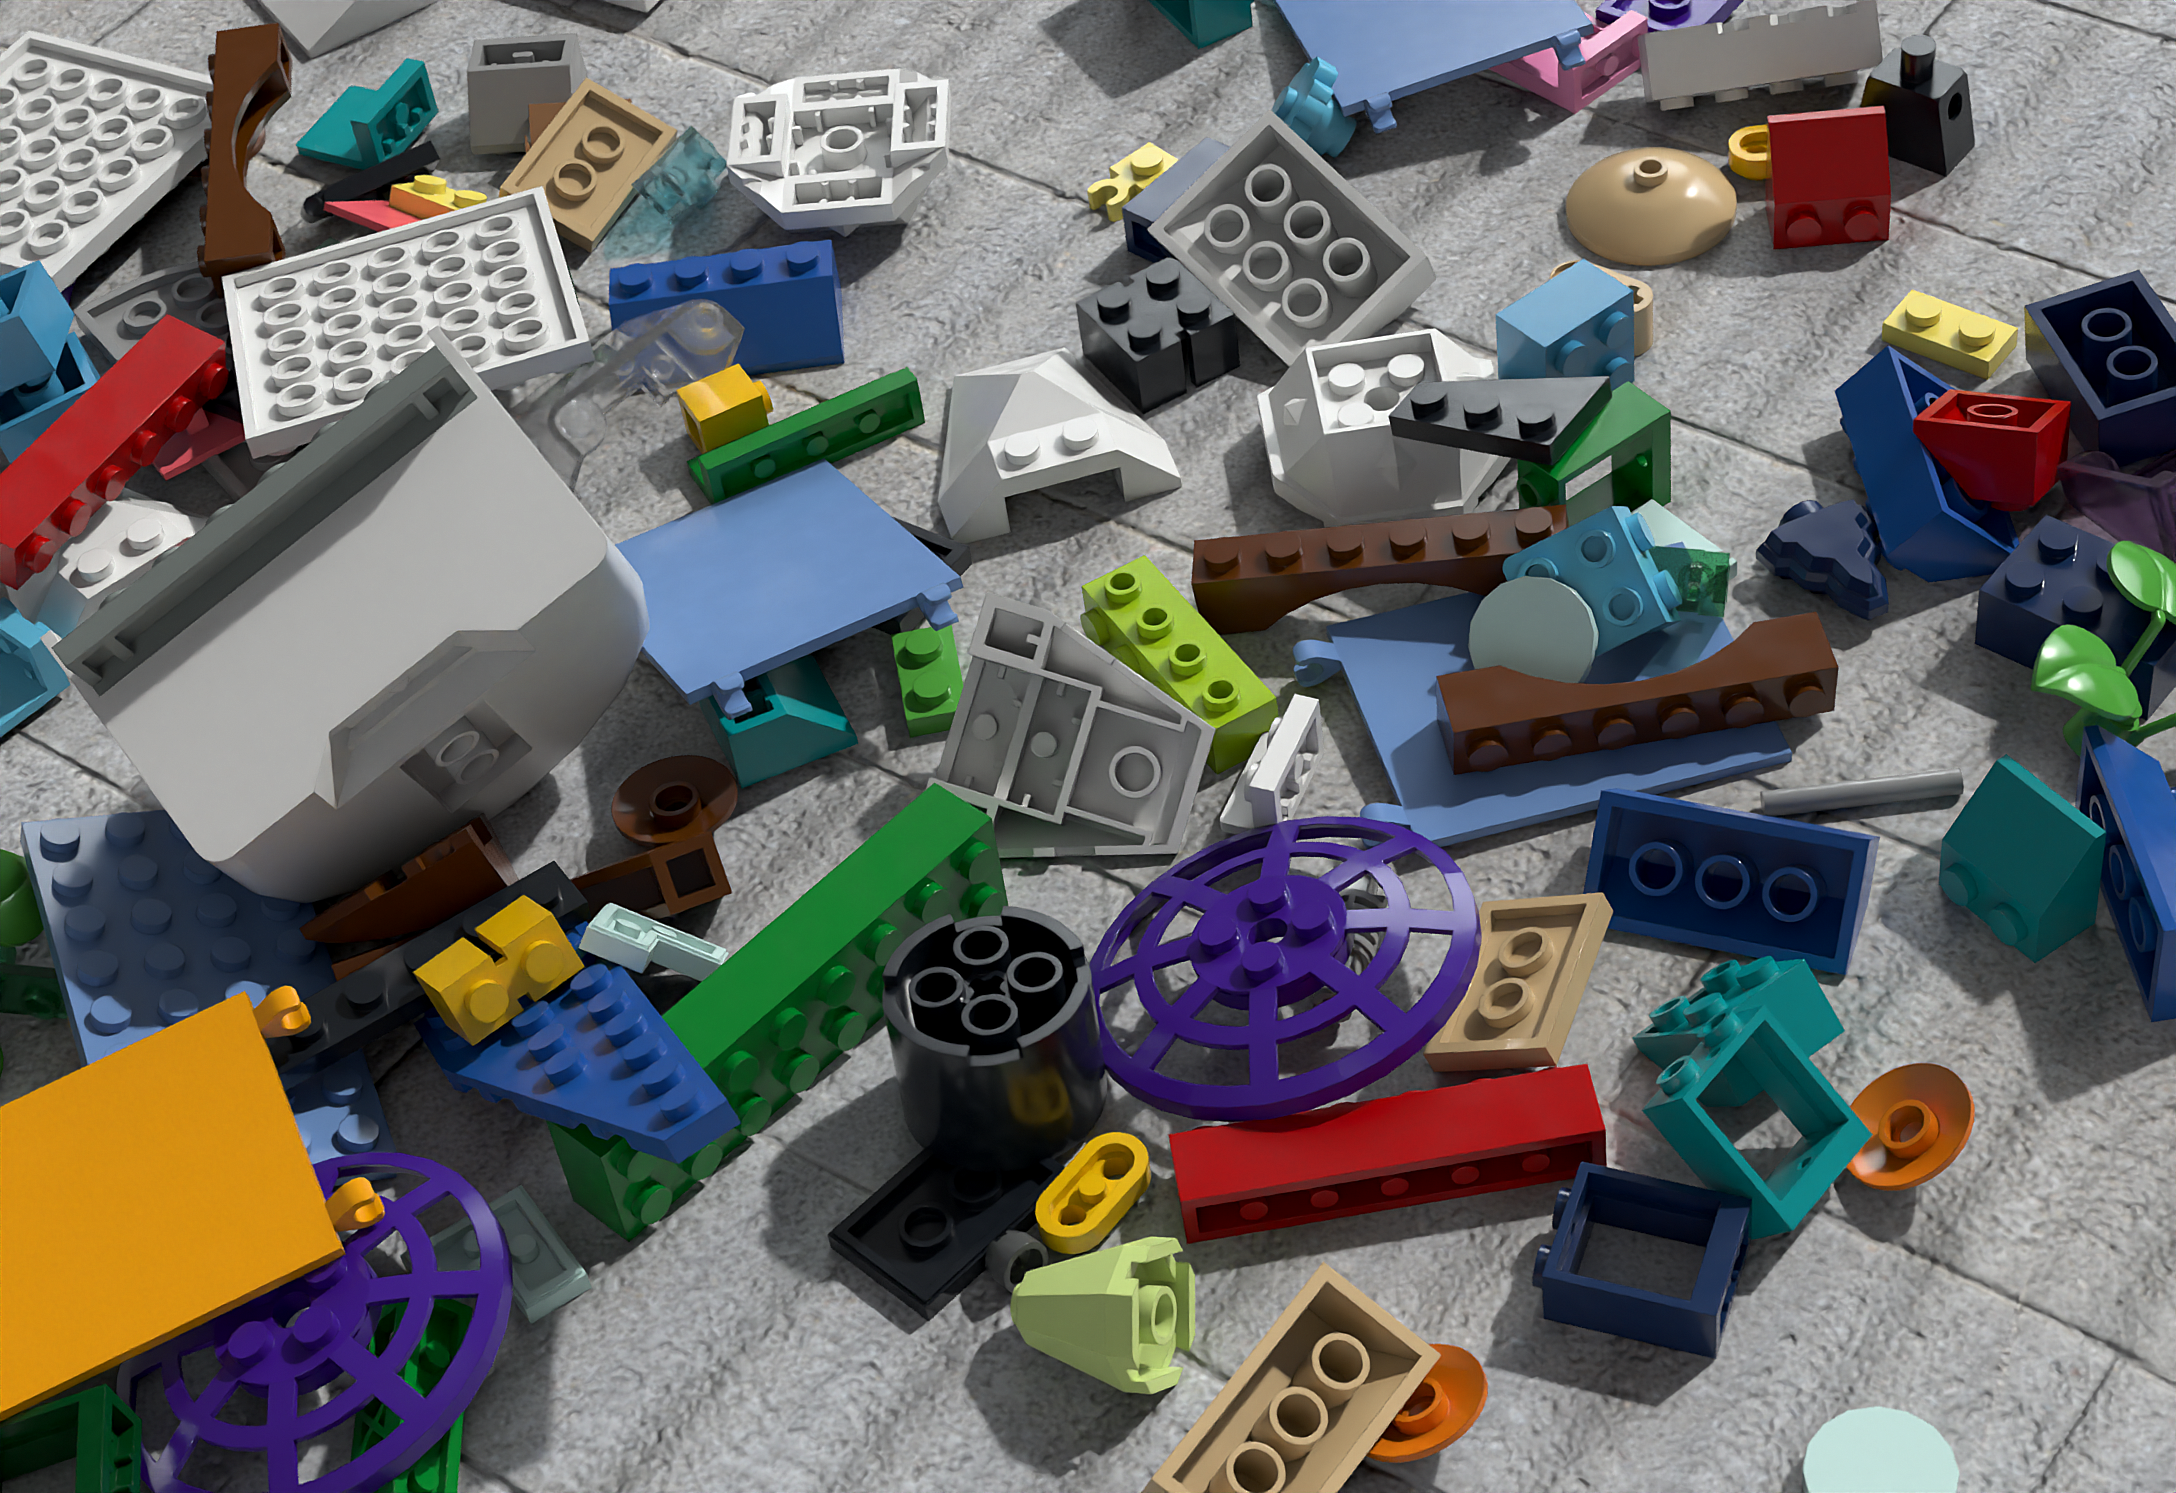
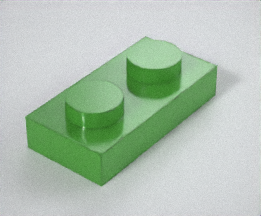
M952 625L938 631L928 627L892 634L893 650L910 738L950 730L963 689Z

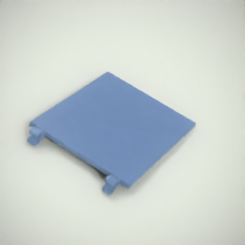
M1272 0L1310 63L1318 56L1336 67L1338 76L1332 86L1334 90L1332 98L1336 101L1343 116L1365 110L1376 134L1397 127L1390 110L1393 100L1553 47L1564 71L1586 64L1585 57L1582 56L1578 45L1581 43V37L1594 33L1592 22L1575 0Z
M824 458L615 544L617 549L637 572L643 584L649 616V631L640 651L689 705L713 695L728 720L753 711L751 703L748 702L742 691V688L745 687L744 681L919 607L935 631L959 622L958 616L952 611L948 600L952 598V592L963 588L961 577Z
M1683 541L1649 549L1658 572L1667 570L1680 592L1682 604L1675 608L1682 621L1659 632L1645 633L1595 657L1591 664L1592 668L1583 682L1584 684L1633 682L1674 673L1709 658L1734 641ZM1471 592L1326 626V633L1329 642L1304 640L1296 643L1293 647V656L1297 663L1293 669L1297 682L1304 687L1317 685L1339 670H1342L1398 805L1386 803L1366 805L1360 810V817L1396 824L1423 835L1438 847L1598 809L1601 790L1619 788L1655 795L1792 761V751L1777 722L1773 721L1751 725L1746 728H1732L1690 735L1681 739H1667L1631 745L1617 750H1601L1571 755L1553 761L1542 760L1500 767L1489 772L1476 771L1453 775L1437 722L1436 676L1475 670L1468 648L1470 622L1481 601L1486 596ZM1361 838L1367 850L1382 843Z

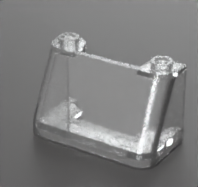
M694 299L634 317L625 321L592 347L595 361L584 363L572 372L556 374L510 409L508 413L580 501L581 496L575 489L584 458L596 450L604 440L608 426L606 414L640 388L662 407L669 401V398L678 397L677 389L731 367L745 328L724 307L707 299Z

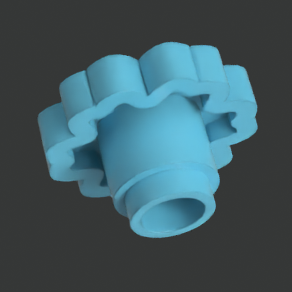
M1316 56L1310 64L1305 63L1291 80L1289 86L1282 90L1273 105L1272 112L1319 156L1326 153L1335 158L1349 142L1357 121L1350 115L1344 117L1336 101L1331 98L1334 91L1332 86L1338 76L1336 67Z

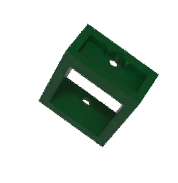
M105 1383L17 1413L1 1421L0 1493H2L4 1481L75 1457V1493H140L142 1419Z

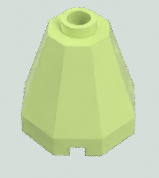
M1150 1236L1027 1271L1022 1283H1019L1012 1293L1010 1303L1011 1318L1027 1345L1121 1391L1154 1394L1178 1384L1184 1367H1169L1176 1347L1189 1352L1195 1337V1274L1188 1262L1175 1261L1172 1254L1183 1251L1177 1238Z

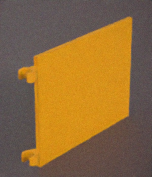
M283 986L272 991L255 1009L250 997L243 991L0 1106V1422L346 1255L338 1232L366 1228L383 1219L385 1208L378 1194L374 1193L371 1183L366 1178L358 1177L346 1182L327 1201L323 1195L265 1040L266 1038L294 1035L309 1027L311 1016L307 1006L300 1001L297 991L292 986Z

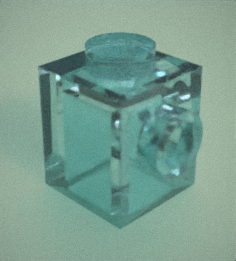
M691 125L668 145L631 185L671 223L692 204L700 210L718 193L722 187L716 182V179L727 168V161L717 152L715 146Z

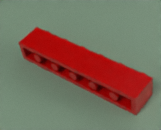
M166 314L0 474L1 583L18 590L35 573L44 571L50 564L54 554L71 537L80 535L86 528L90 518L107 501L115 500L122 492L125 483L142 466H149L158 455L160 448L176 432H183L191 423L194 414L209 399H215L222 393L229 376L228 369L226 368L225 341Z
M1587 1063L1568 1067H1547L1538 1072L1497 1079H1477L1467 1084L1426 1091L1411 1090L1397 1096L1355 1103L1341 1102L1330 1107L1308 1110L1273 1119H1255L1220 1126H1200L1190 1131L1168 1134L1187 1244L1574 1179L1581 1161L1607 1167L1606 1128Z

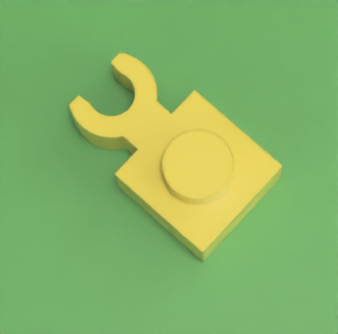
M1148 142L1109 168L1110 179L1097 181L1088 188L1089 207L1092 210H1096L1103 204H1106L1108 220L1116 222L1123 219L1122 207L1179 159Z

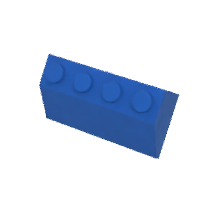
M831 239L815 242L801 241L792 245L762 249H742L737 252L702 257L688 256L679 260L649 264L635 263L626 267L609 269V312L621 393L691 384L738 363L748 376L845 363L842 290Z
M1887 345L1835 390L1842 413L1840 424L1849 437L1855 457L1852 459V463L1863 480L1868 496L1865 500V505L1871 516L1875 519L1881 538L1878 546L1881 549V554L1897 570L1903 571L1907 569L1929 583L1992 575L2020 544L2009 511L1992 508L1991 501L1971 499L1913 432V419L1945 392L1954 388Z
M2099 725L2086 726L2083 729L2075 808L2106 831L2100 889L2150 1021L2157 1022L2176 1019V786L2169 787L2158 760Z
M1619 788L1601 790L1583 894L1603 892L1613 910L1608 929L1756 958L1772 956L1776 962L1805 959L1809 968L1847 975L1869 901L1880 836Z

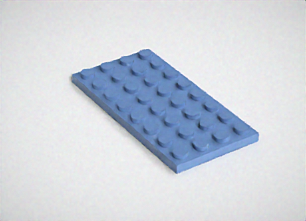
M166 810L122 812L109 815L21 822L20 843L82 1068L243 991L250 997L255 1009L268 994L283 986H292L297 991L300 1001H303L337 982L326 943L306 940L299 930L302 925L316 916L312 903H300L253 893L203 859L194 850ZM362 1048L285 1091L312 1164L330 1158L365 1152L397 1153ZM368 1173L337 1179L335 1185L345 1184L358 1177L366 1178L368 1181L395 1178L397 1173Z

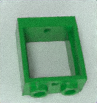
M1629 381L1612 391L1613 397L1553 466L1517 459L1518 480L1516 486L1519 495V509L1566 504L1570 527L1611 506L1628 507L1630 512L1651 499L1662 507L1671 502V411ZM1611 456L1612 472L1566 500V483Z

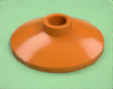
M1915 1063L1901 1066L1888 1071L1872 1081L1850 1105V1108L1872 1133V1136L1846 1167L1861 1183L1871 1188L1885 1191L1912 1188L1940 1174L1961 1153L1973 1128L1975 1108L1971 1092L1966 1084L1953 1071L1932 1063Z
M1428 1344L1441 1354L1440 1358L1365 1456L1382 1462H1409L1435 1454L1462 1437L1480 1416L1488 1395L1487 1377L1475 1356L1457 1346Z

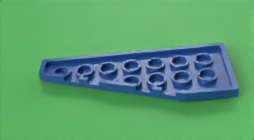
M587 921L565 933L585 967L536 1002L526 995L521 996L517 1000L523 1011L474 1046L449 1028L435 1007L426 1011L423 1018L413 1023L454 1090L467 1093L472 1088H476L484 1100L496 1104L501 1099L507 1098L513 1101L520 1112L571 1129L583 1123L587 1125L595 1137L608 1140L616 1134L625 1137L632 1149L677 1164L741 1123L724 1095L624 968L617 963L579 948L585 930L589 925Z

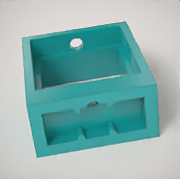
M1764 1004L1738 1013H1734L1731 1009H1725L1708 1020L1698 1031L1697 1037L1701 1043L1690 1055L1683 1056L1670 1064L1659 1075L1656 1084L1660 1090L1646 1104L1642 1111L1707 1189L1752 1199L1751 1240L1793 1231L1869 1140L1872 1133ZM1734 1054L1802 1135L1765 1181L1759 1177L1695 1100Z

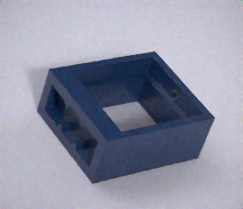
M1581 1161L1572 1189L1561 1187L1558 1192L1552 1217V1228L1557 1230L1552 1246L1541 1244L1534 1264L1532 1285L1542 1289L1543 1319L1716 1359L1751 1245L1752 1199ZM1600 1223L1706 1247L1690 1301L1577 1275L1594 1224Z

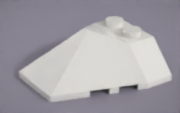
M1066 348L954 376L938 497L939 508L951 540L968 544L1010 533L1005 497L1111 469L1125 502L1182 487L1181 477L1165 440Z
M123 488L115 500L107 501L90 518L86 528L80 535L71 537L54 554L50 564L44 571L35 573L18 590L5 585L9 599L25 619L32 624L42 622L63 639L99 610L100 604L107 596L119 589L129 587L152 569L154 561L163 552L170 548L181 546L204 528L209 517Z
M986 591L968 650V654L973 657L935 779L929 777L926 789L935 782L991 817L999 858L1178 854L1216 729L1049 610Z

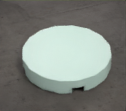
M1523 576L1500 584L1481 601L1470 622L1468 648L1475 669L1501 665L1529 676L1565 683H1583L1592 668L1591 664L1595 658V650L1598 648L1599 632L1591 608L1576 590L1551 578Z
M1880 1406L1848 1410L1824 1423L1807 1445L1802 1468V1487L1804 1493H1957L1959 1470L1951 1446L1934 1426L1907 1411Z

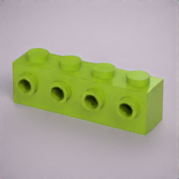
M1146 555L1082 585L1085 613L1080 615V621L1087 638L1096 645L1103 646L1109 654L1216 729L1206 763L1216 775L1249 759L1262 733L1269 732L1274 719L1279 718L1277 698Z

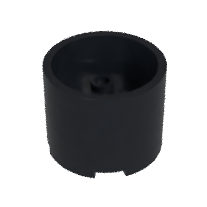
M1003 906L1001 916L976 917L959 922H954L950 914L940 917L915 931L895 950L882 975L884 982L882 1004L905 1121L912 1136L922 1148L930 1149L934 1152L937 1159L953 1166L956 1164L964 1165L967 1170L993 1172V1169H1001L1002 1172L1037 1166L1039 1165L1038 1161L1047 1157L1054 1159L1076 1146L1086 1137L1103 1112L1107 1098V1078L1089 963L1085 957L1083 944L1068 927L1041 912L1020 907Z

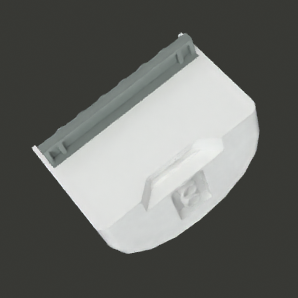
M437 325L427 332L436 345L393 379L384 380L375 385L366 394L364 401L341 420L328 423L319 429L313 436L311 443L289 461L277 464L267 470L261 476L258 485L237 502L215 511L206 521L205 527L185 543L163 552L154 561L152 569L133 584L107 596L100 604L99 610L63 639L51 630L40 637L194 850L207 862L256 894L300 903H310L355 892L391 869L395 876L404 872L401 867L418 852L464 826L478 815L484 813L487 819L490 820L515 804L583 741L623 690L649 631V616L643 584L637 572Z

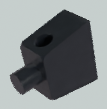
M1911 35L1902 41L1901 48L1893 49L1869 74L1860 108L1884 106L1889 157L1947 177L1975 147L1968 75L1960 67L1935 59L1936 42L1934 39L1926 35Z

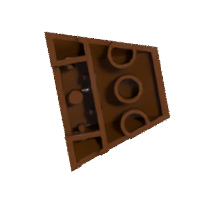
M482 813L464 826L418 852L401 867L406 874L402 878L397 879L392 869L312 917L299 930L306 940L326 943H349L386 939L437 926L519 879L486 815Z

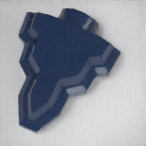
M1853 499L1835 503L1825 508L1814 500L1799 502L1783 515L1779 522V527L1772 530L1765 542L1756 549V559L1774 576H1779L1782 579H1793L1804 590H1809L1811 593L1828 595L1838 607L1847 610L1853 615L1870 621L1875 617L1888 613L1889 602L1886 578L1877 568L1881 560V549L1875 541L1878 536V528L1867 508L1857 505Z

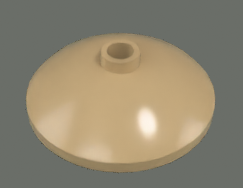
M1664 147L1636 148L1613 154L1598 161L1574 181L1566 199V220L1575 239L1589 251L1605 259L1640 266L1673 264L1699 256L1725 238L1736 218V193L1731 181L1720 169L1697 155Z

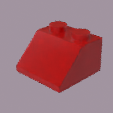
M1884 106L1767 116L1765 208L1773 250L1889 240L1891 186Z
M1949 389L1913 419V432L1971 499L1991 501V507L2001 511H2023L2028 509L2029 506H2034L2067 473L2071 402Z

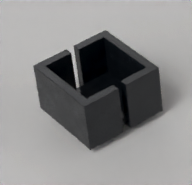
M1173 255L1129 276L1130 285L1126 287L1118 281L1075 302L1083 355L1143 415L1187 393L1181 340L1185 338L1191 383L1197 388L1240 367L1235 313Z

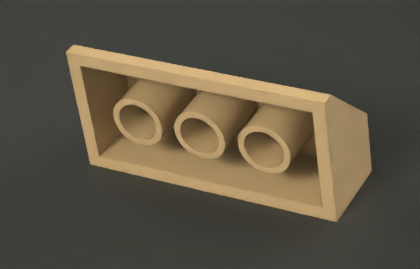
M1322 1262L1153 1475L1141 1493H1337L1440 1358L1441 1354L1325 1262Z

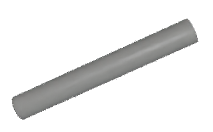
M1960 768L1761 791L1760 802L1762 814L1772 817L1960 795L1964 792V784Z

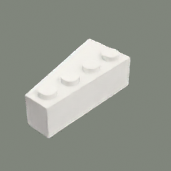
M1858 0L1853 4L1833 8L1826 5L1789 12L1787 15L1777 16V14H1768L1732 21L1733 23H1710L1646 33L1637 37L1645 103L1660 101L1661 111L1693 107L1694 95L1715 93L1716 103L1748 99L1749 87L1769 85L1770 95L1804 90V79L1824 77L1825 87L1857 83V72L1875 68L1883 60L1876 0Z

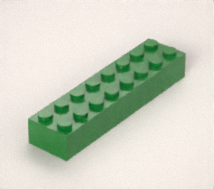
M934 782L661 1016L727 1099L741 1122L739 1125L677 1164L632 1149L625 1137L614 1134L608 1140L593 1136L586 1124L580 1123L576 1128L571 1129L546 1120L573 1201L626 1241L630 1242L648 1225L659 1221L666 1214L670 1205L697 1181L711 1175L720 1161L748 1136L758 1133L765 1126L768 1119L795 1094L805 1091L814 1082L817 1075L839 1055L855 1047L864 1036V1033L884 1016L882 1004L884 982L882 975L892 954L910 935L926 924L948 914L952 916L954 922L976 917L1000 916L1003 906H1008V900L992 818Z

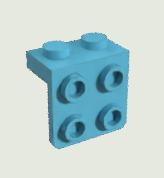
M1611 506L1508 557L1503 563V573L1507 581L1523 576L1551 578L1577 591L1591 608L1599 632L1598 648L1595 650V657L1645 633L1659 632L1682 621L1675 608L1682 604L1680 592L1667 570L1658 572L1650 555L1649 549L1655 547V541L1650 528L1639 512L1632 515L1628 507Z
M5 597L0 598V737L70 686L64 670L40 639L50 629L42 622L32 624Z

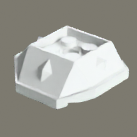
M898 68L796 77L771 85L758 95L750 92L735 97L726 164L730 183L789 233L834 230L847 237L852 231L860 227L907 224L929 184L948 165L951 114L949 80L937 76L929 79L918 72Z
M1435 328L1305 348L1275 386L1257 395L1258 413L1274 492L1300 511L1324 521L1325 528L1472 513L1478 505V497L1497 479L1511 458L1392 436L1388 416L1419 382L1496 380L1491 360L1472 357Z

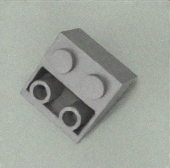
M577 33L474 40L467 68L470 144L473 155H506L512 152H526L525 135H527L528 144L531 148L528 104L567 102L584 79L588 78Z

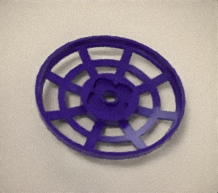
M1339 816L1287 820L1278 824L1250 829L1216 842L1180 861L1152 881L1125 906L1105 932L1090 961L1089 967L1092 975L1106 1071L1131 1096L1160 1111L1194 1120L1221 1122L1266 1120L1312 1110L1347 1097L1385 1077L1418 1053L1447 1023L1465 997L1477 969L1482 941L1480 917L1476 901L1463 871L1446 851L1423 835L1393 823L1362 817ZM1337 837L1363 838L1382 843L1362 851L1351 846L1331 842L1296 841ZM1415 853L1436 866L1442 873L1451 893L1453 911L1411 908V903L1402 881L1386 864ZM1292 857H1323L1343 862L1318 879L1301 875H1288ZM1263 863L1259 879L1243 885L1227 895L1209 887L1232 873ZM1368 874L1384 891L1388 901V908L1347 910L1339 892ZM1164 899L1169 900L1148 925L1139 943L1137 954L1110 966L1119 948L1138 923ZM1188 906L1204 913L1190 937L1158 946L1166 928L1183 907ZM1386 932L1379 951L1360 975L1345 966L1353 949L1354 933ZM1410 932L1452 935L1450 948L1439 973L1421 999L1407 1013L1378 991L1400 963L1409 943ZM1283 937L1277 943L1266 942L1273 938ZM1190 960L1197 980L1171 1006L1158 991L1154 979V971ZM1134 979L1141 1005L1157 1025L1131 1057L1119 1047L1107 1029L1100 1007V995ZM1324 986L1336 994L1331 999L1308 1011L1277 1021L1278 1008L1298 1002L1314 994ZM1212 999L1229 1008L1249 1011L1248 1026L1213 1025L1197 1021L1194 1018ZM1354 1010H1358L1383 1031L1382 1034L1367 1045L1335 1062L1297 1076L1279 1079V1044L1292 1042L1321 1031L1345 1018ZM1177 1038L1187 1043L1210 1049H1249L1250 1084L1219 1086L1193 1084L1163 1076L1153 1070Z
M365 1152L330 1158L312 1164L326 1201L335 1193L332 1190L336 1180L339 1178L368 1173H407L429 1178L430 1180L395 1202L380 1196L385 1208L383 1219L372 1226L358 1229L345 1241H341L346 1255L120 1364L117 1374L116 1394L134 1412H136L138 1380L161 1367L165 1396L174 1415L181 1421L157 1462L146 1451L141 1441L140 1478L153 1493H213L187 1485L177 1479L200 1439L210 1445L230 1451H267L269 1492L265 1493H374L411 1467L445 1435L471 1403L493 1365L507 1329L513 1298V1260L505 1231L483 1196L459 1173L431 1159L404 1153ZM450 1194L460 1202L473 1224L480 1251V1270L437 1271V1261L432 1242L415 1216ZM397 1230L408 1247L412 1263V1273L378 1278L375 1271L363 1257ZM477 1298L474 1314L461 1347L441 1380L429 1395L424 1398L397 1374L407 1363L421 1340L432 1314L435 1299ZM408 1302L398 1330L379 1358H376L365 1348L376 1331L383 1305ZM304 1308H308L297 1318L294 1326L286 1328L293 1315ZM214 1345L216 1357L222 1367L197 1400L193 1402L184 1383L181 1367L182 1357ZM344 1371L356 1380L352 1386L327 1404L297 1417V1401L299 1396L325 1386ZM239 1386L251 1395L268 1399L267 1425H233L216 1420L215 1417ZM375 1397L403 1420L385 1439L355 1460L318 1479L299 1484L298 1443L311 1440L337 1427L362 1410Z

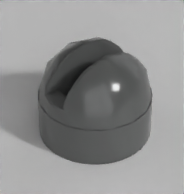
M1008 1230L1000 1235L1001 1238L998 1242L992 1241L987 1246L985 1262L986 1269L993 1279L1013 1293L1015 1287L1022 1283L1027 1271L1048 1265L1049 1256L1047 1248L1029 1234Z

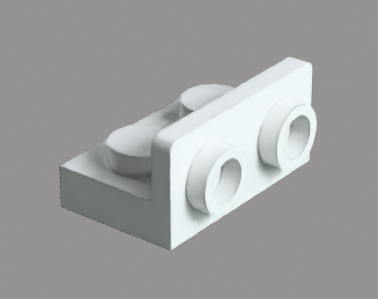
M1294 694L1283 718H1275L1269 732L1262 733L1220 816L1222 831L1240 834L1250 829L1292 820L1324 754L1319 699Z

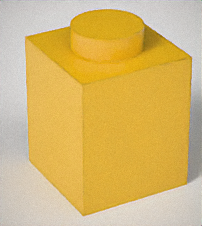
M739 363L676 390L686 432L702 454L769 426L767 414L773 412V405L768 391L760 380L752 382Z

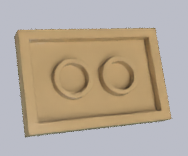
M586 77L500 186L499 198L543 186L557 234L592 253L675 144L678 130Z
M1603 892L1485 901L1482 903L1479 910L1482 941L1477 969L1465 997L1447 1023L1426 1044L1423 1052L1424 1057L1434 1072L1557 1066L1613 913Z

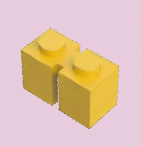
M522 895L474 929L480 940L503 955L498 961L494 963L489 955L462 937L413 973L445 1024L474 1046L523 1011L517 1000L521 996L526 995L536 1002L585 966L554 915L527 896Z

